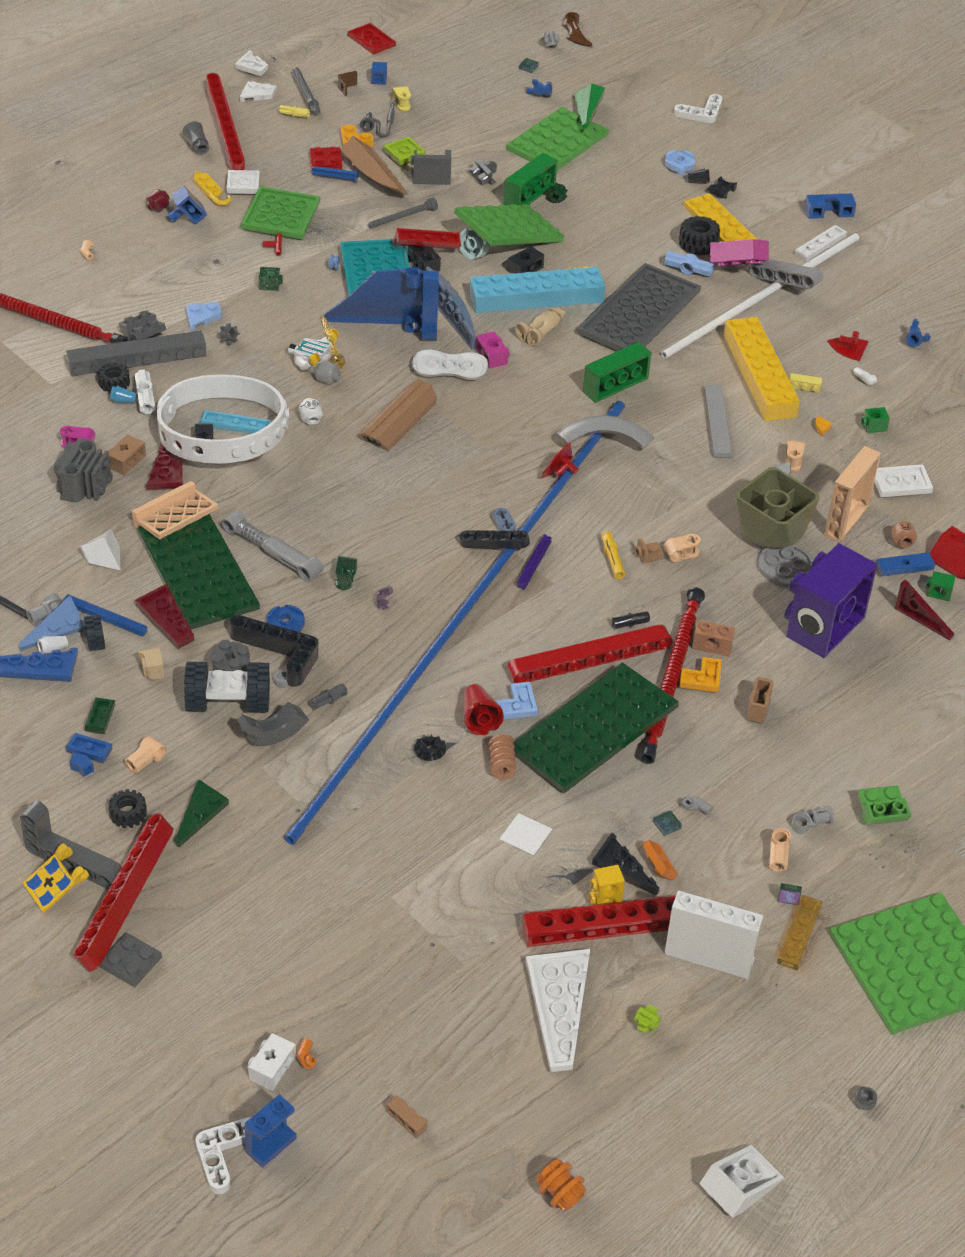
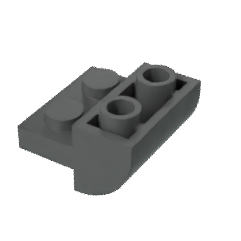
M141 311L139 315L126 317L124 321L119 322L123 336L128 337V341L146 339L166 330L165 323L158 321L156 314L149 311Z

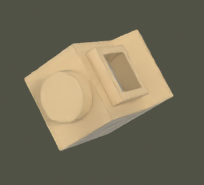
M160 648L138 651L139 665L143 668L144 677H147L148 681L165 678Z

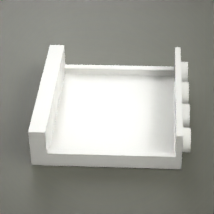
M678 890L672 906L664 954L748 979L753 966L758 934L764 915Z

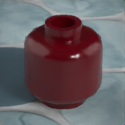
M155 189L147 195L146 206L150 211L154 210L160 213L169 205L170 197L163 189Z

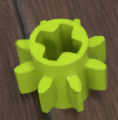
M650 1004L646 1008L640 1007L634 1018V1022L639 1024L637 1029L646 1034L650 1030L656 1031L662 1016L657 1014L659 1009Z

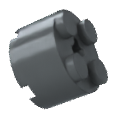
M229 640L220 641L219 645L210 654L211 671L241 670L248 672V663L250 662L249 648L246 645L230 642Z

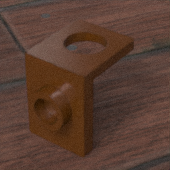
M357 71L338 75V88L344 96H347V87L357 85Z

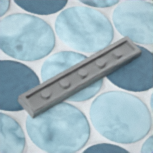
M705 385L704 392L713 457L731 458L732 452L722 385Z

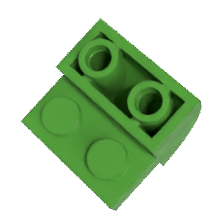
M898 785L861 789L857 793L863 811L861 817L866 825L907 821L911 817L906 798H902Z

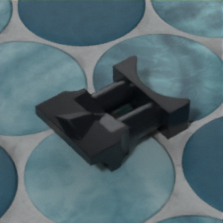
M720 176L717 184L710 185L707 190L712 194L727 199L728 192L736 190L737 182H727Z

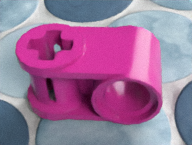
M63 426L60 429L62 436L61 446L64 448L67 442L75 443L78 438L94 442L95 431L88 427Z

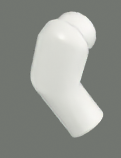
M859 367L854 369V375L867 385L872 386L877 382L875 375H870V373Z

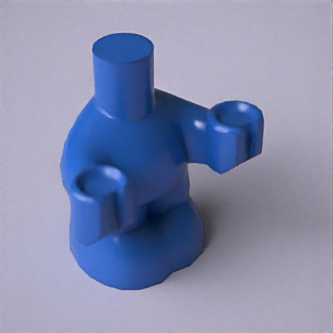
M532 79L534 87L527 88V94L552 96V83L550 81L543 84L537 79Z
M916 318L909 327L906 337V343L911 347L919 346L923 341H929L931 338L929 333L922 336L920 328L917 327L919 321Z

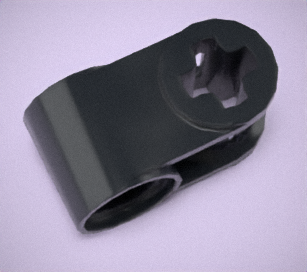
M213 423L195 424V438L213 440ZM196 446L197 452L203 454L202 448Z

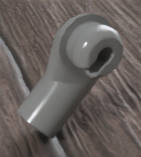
M698 796L685 797L682 801L683 808L686 810H700L706 815H709L713 810V806Z

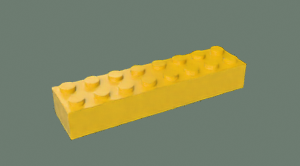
M758 317L726 320L723 336L764 421L798 417L800 400Z

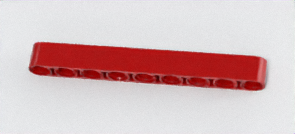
M660 624L516 658L507 664V670L514 683L533 682L665 650L672 645L673 639L666 627Z
M161 813L154 814L146 822L73 953L74 957L88 972L94 971L101 965L174 831V828Z

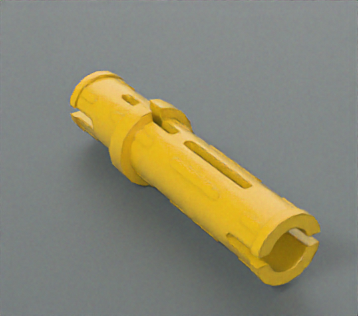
M606 531L601 534L604 544L603 549L608 556L614 577L622 579L626 573L618 554V545L614 542L612 533Z

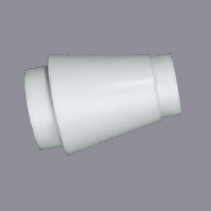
M43 636L37 640L38 650L41 654L52 653V650L68 647V640L66 636Z

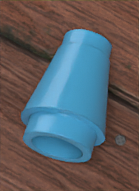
M113 386L110 400H113L114 403H135L137 393H133L120 386Z

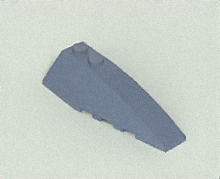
M426 267V271H435L430 267ZM439 273L438 310L470 349L473 350L475 349V332L468 309L459 296L458 291Z

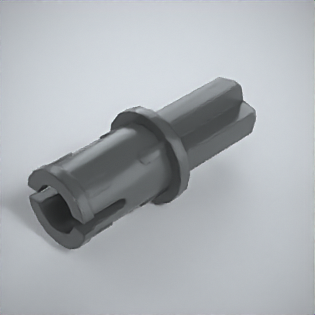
M341 683L330 690L326 689L323 694L313 698L310 704L313 709H318L328 703L333 704L335 700L348 694L347 688Z

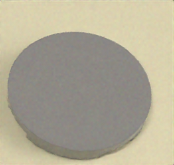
M799 546L784 548L766 547L759 556L758 568L760 573L770 582L781 586H790L798 572L802 571L807 574L810 571L813 559L806 550Z

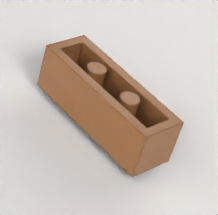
M396 1095L386 1104V1112L416 1139L427 1130L426 1119L419 1116L414 1108L409 1107L404 1099Z

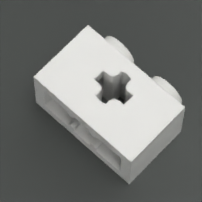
M272 1033L268 1040L262 1042L256 1057H252L247 1065L249 1080L273 1091L296 1058V1044Z

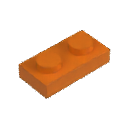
M647 840L643 847L646 850L647 858L655 865L656 873L662 878L674 880L678 873L661 845Z

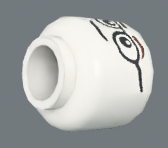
M306 398L300 403L298 409L301 420L304 423L314 425L320 422L323 417V411L318 400Z

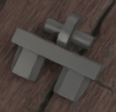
M476 158L474 160L476 165L470 168L471 174L478 178L482 186L487 182H490L492 185L496 183L492 175L497 171V164L494 161L484 164L479 158Z

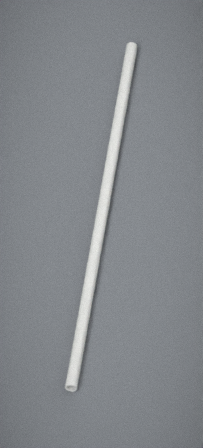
M854 233L802 266L816 267L858 241L859 235ZM774 282L661 352V356L667 359L719 327L726 320H730L787 284Z

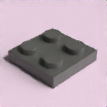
M126 933L106 954L100 968L135 988L162 958V952Z

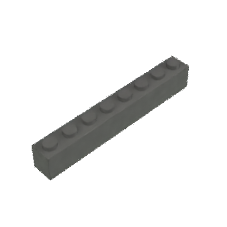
M202 330L66 350L71 376L97 373L101 367L103 368V365L106 364L108 366V363L112 365L114 363H117V365L121 363L123 366L131 368L207 356L206 342Z

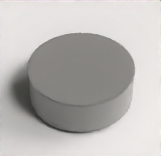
M279 670L274 673L273 682L277 687L286 688L290 686L286 681V670Z

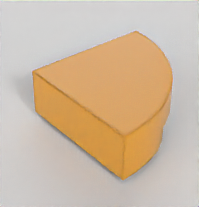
M817 416L815 427L817 432L823 436L832 428L833 423Z

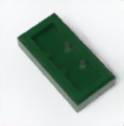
M95 697L85 724L86 732L105 734L115 708V700Z

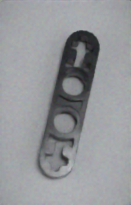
M466 530L459 534L460 545L465 548H525L530 544L529 534L526 531Z

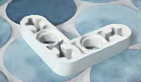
M718 94L710 95L705 108L677 104L674 107V115L678 118L714 123L722 105V96Z
M251 1117L204 1130L196 1136V1149L208 1186L214 1194H224L230 1188V1176L221 1151L246 1144L244 1123ZM239 1129H241V1133H243L242 1136L239 1135ZM226 1132L235 1133V1137L231 1140H225L222 1136ZM215 1136H219V1143H217ZM207 1140L210 1142V1145L206 1146L203 1141ZM210 1158H217L220 1161L218 1165L213 1167L208 1166L206 1162ZM219 1173L220 1180L223 1182L222 1185L216 1182L215 1174Z

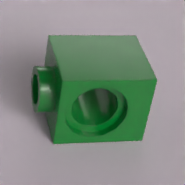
M885 407L865 409L864 416L861 417V424L865 427L867 433L887 432L890 417Z
M933 571L932 578H928L926 583V589H929L927 597L950 601L955 576Z

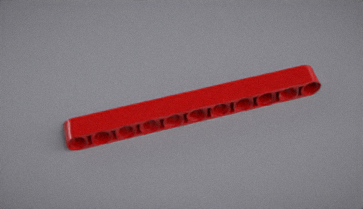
M209 73L206 76L207 92L230 170H245L244 155L220 76L217 73Z

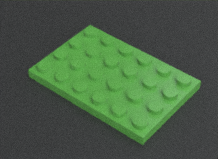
M561 107L506 144V150L528 161H532L541 153H545L558 159V171L609 135V129L592 121L587 129L581 128L582 123H580L578 114Z
M528 204L456 207L454 211L456 216L491 246L563 242L565 237L560 233L559 229L553 227L548 220L542 218Z

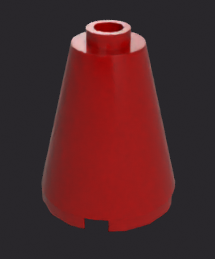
M479 684L469 685L464 691V722L471 733L476 735H487L493 729L496 731L504 719L501 706Z

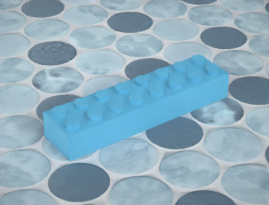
M598 267L470 277L469 293L475 313L602 303L604 302L605 284Z

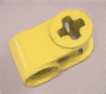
M408 86L392 88V96L396 100L398 110H410L409 99L411 94Z

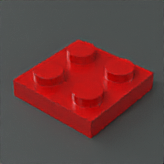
M340 147L310 148L311 169L317 166L343 170Z

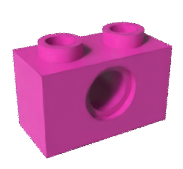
M495 331L476 336L475 349L487 359L489 369L508 364L509 349L505 347L501 337H498Z

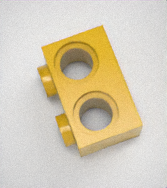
M619 865L594 869L593 879H590L591 892H589V900L591 905L622 902L625 880Z

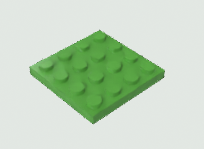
M260 186L241 223V229L273 235L281 233L285 237L303 240L320 204V196Z

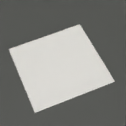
M518 813L500 837V840L534 855L550 834L552 828Z

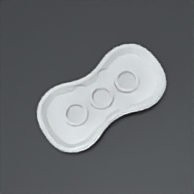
M427 349L417 352L412 362L415 371L424 377L455 376L465 380H477L486 373L488 368L487 359L483 355L474 352L447 354Z

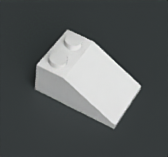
M750 1145L712 1164L699 1184L733 1218L749 1209L781 1183L784 1177Z

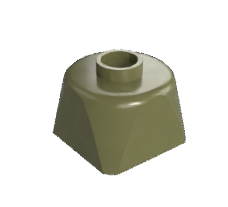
M769 467L736 492L740 528L749 540L758 545L768 548L791 546L804 535L820 499L819 493L780 469Z

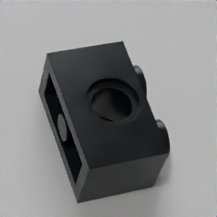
M530 246L508 258L507 272L514 274L537 272L544 268L545 255Z

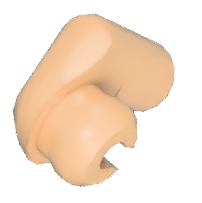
M90 240L83 241L80 249L81 254L87 260H92L94 257L90 251L93 249L91 246H94V243Z

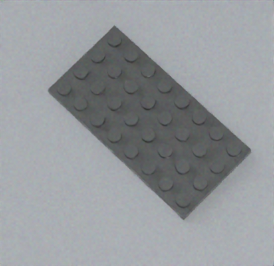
M644 263L578 327V334L617 351L637 342L646 347L701 291V286Z

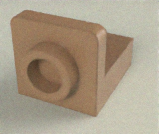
M642 538L638 539L635 552L643 564L664 559V552L658 542L645 544Z

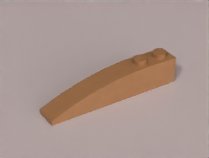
M352 136L341 149L345 153L344 157L352 162V166L384 187L406 195L407 191L397 181L398 179L392 174L393 172L387 168L388 165L374 149L355 136Z

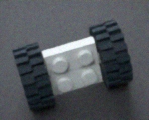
M187 661L184 679L185 710L206 712L208 699L246 700L247 698L248 712H268L270 698L269 663L249 662L248 672L241 670H215L208 673L207 662Z

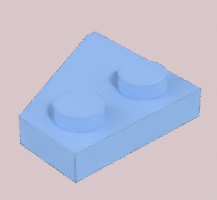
M219 302L186 305L190 330H195L196 325L200 323L206 325L222 317Z

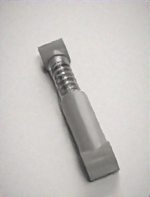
M235 510L221 522L223 529L228 534L234 535L237 533L247 537L248 540L262 547L264 552L297 571L301 579L306 582L311 581L324 569L322 562L317 557L311 556L309 558L277 537L266 535L261 530L258 531V528L251 526L247 522L246 516L239 510Z

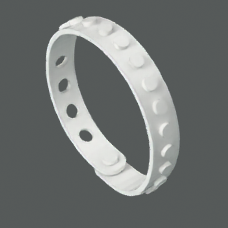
M237 375L193 377L173 385L159 399L157 405L159 437L162 445L169 452L187 460L203 463L245 461L266 453L282 440L286 428L289 426V408H287L285 399H283L276 388L258 379ZM208 398H238L255 401L271 408L278 414L263 429L250 435L233 439L210 440L194 438L175 432L167 426L174 418L177 408L189 402ZM176 440L181 444L182 449L177 446ZM194 446L201 447L203 454H198L194 450Z

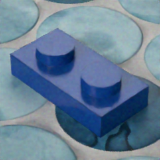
M78 733L73 735L66 746L68 753L87 755L89 759L101 763L106 761L113 749L112 743Z

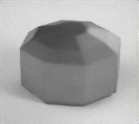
M863 1086L856 1090L854 1103L859 1109L869 1111L876 1106L877 1093L872 1088Z

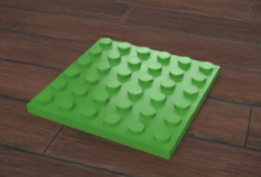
M942 892L829 929V935L891 1035L965 1010V927Z

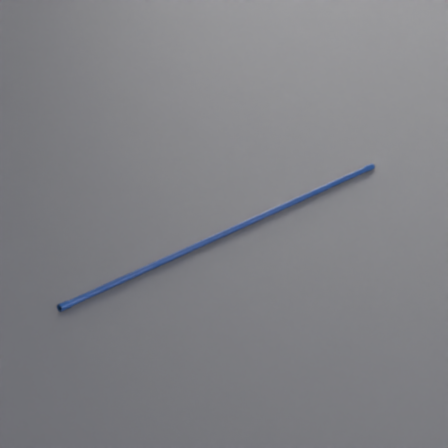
M616 401L607 416L618 417L625 408V404L622 401ZM604 433L592 434L572 461L577 468ZM569 469L563 472L519 531H526L527 533L531 531L572 477L573 473ZM506 548L298 822L286 834L284 838L287 843L294 845L298 841L305 828L517 548Z

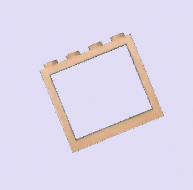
M864 446L835 481L824 536L841 542L870 505L881 455L880 452Z

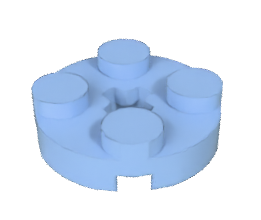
M672 150L666 154L665 167L676 171L677 174L684 175L695 167V156L686 150H681V152Z

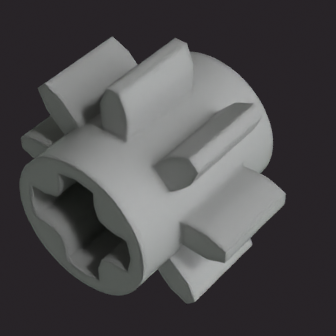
M547 31L544 33V37H542V44H545L547 48L556 47L560 41L559 34L555 33V31Z

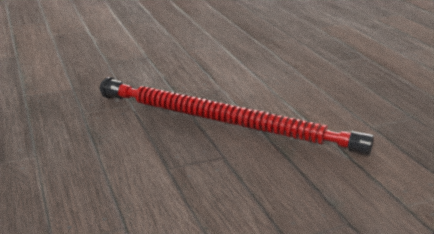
M0 293V307L94 340L101 338L110 344L128 341L126 336L117 333H104L100 327Z
M692 587L687 591V612L682 614L660 689L674 697L697 620L694 613L697 612L701 602L705 599V592L698 587ZM668 715L647 730L650 736L646 739L639 755L641 762L645 764L654 763L658 744L657 738L663 734Z

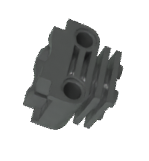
M78 438L75 443L68 442L64 447V453L53 465L54 472L58 478L56 489L57 492L62 493L60 500L69 502H80L86 494L87 499L91 500L94 495V501H98L113 478L110 468L111 459H109V451L105 450L102 455V449H98L96 452V445L93 441Z

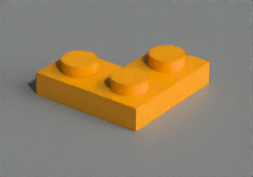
M355 125L340 126L343 147L352 136H355L370 147H374L372 133L364 132L357 134Z
M702 657L701 671L682 668L679 688L718 693L722 659Z

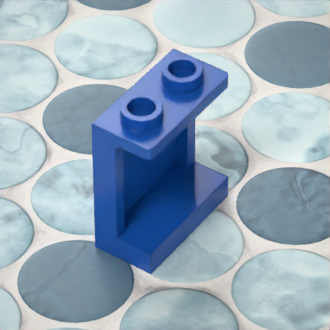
M280 1094L244 1123L246 1154L262 1168L297 1139V1134L287 1126V1118L295 1112V1108Z

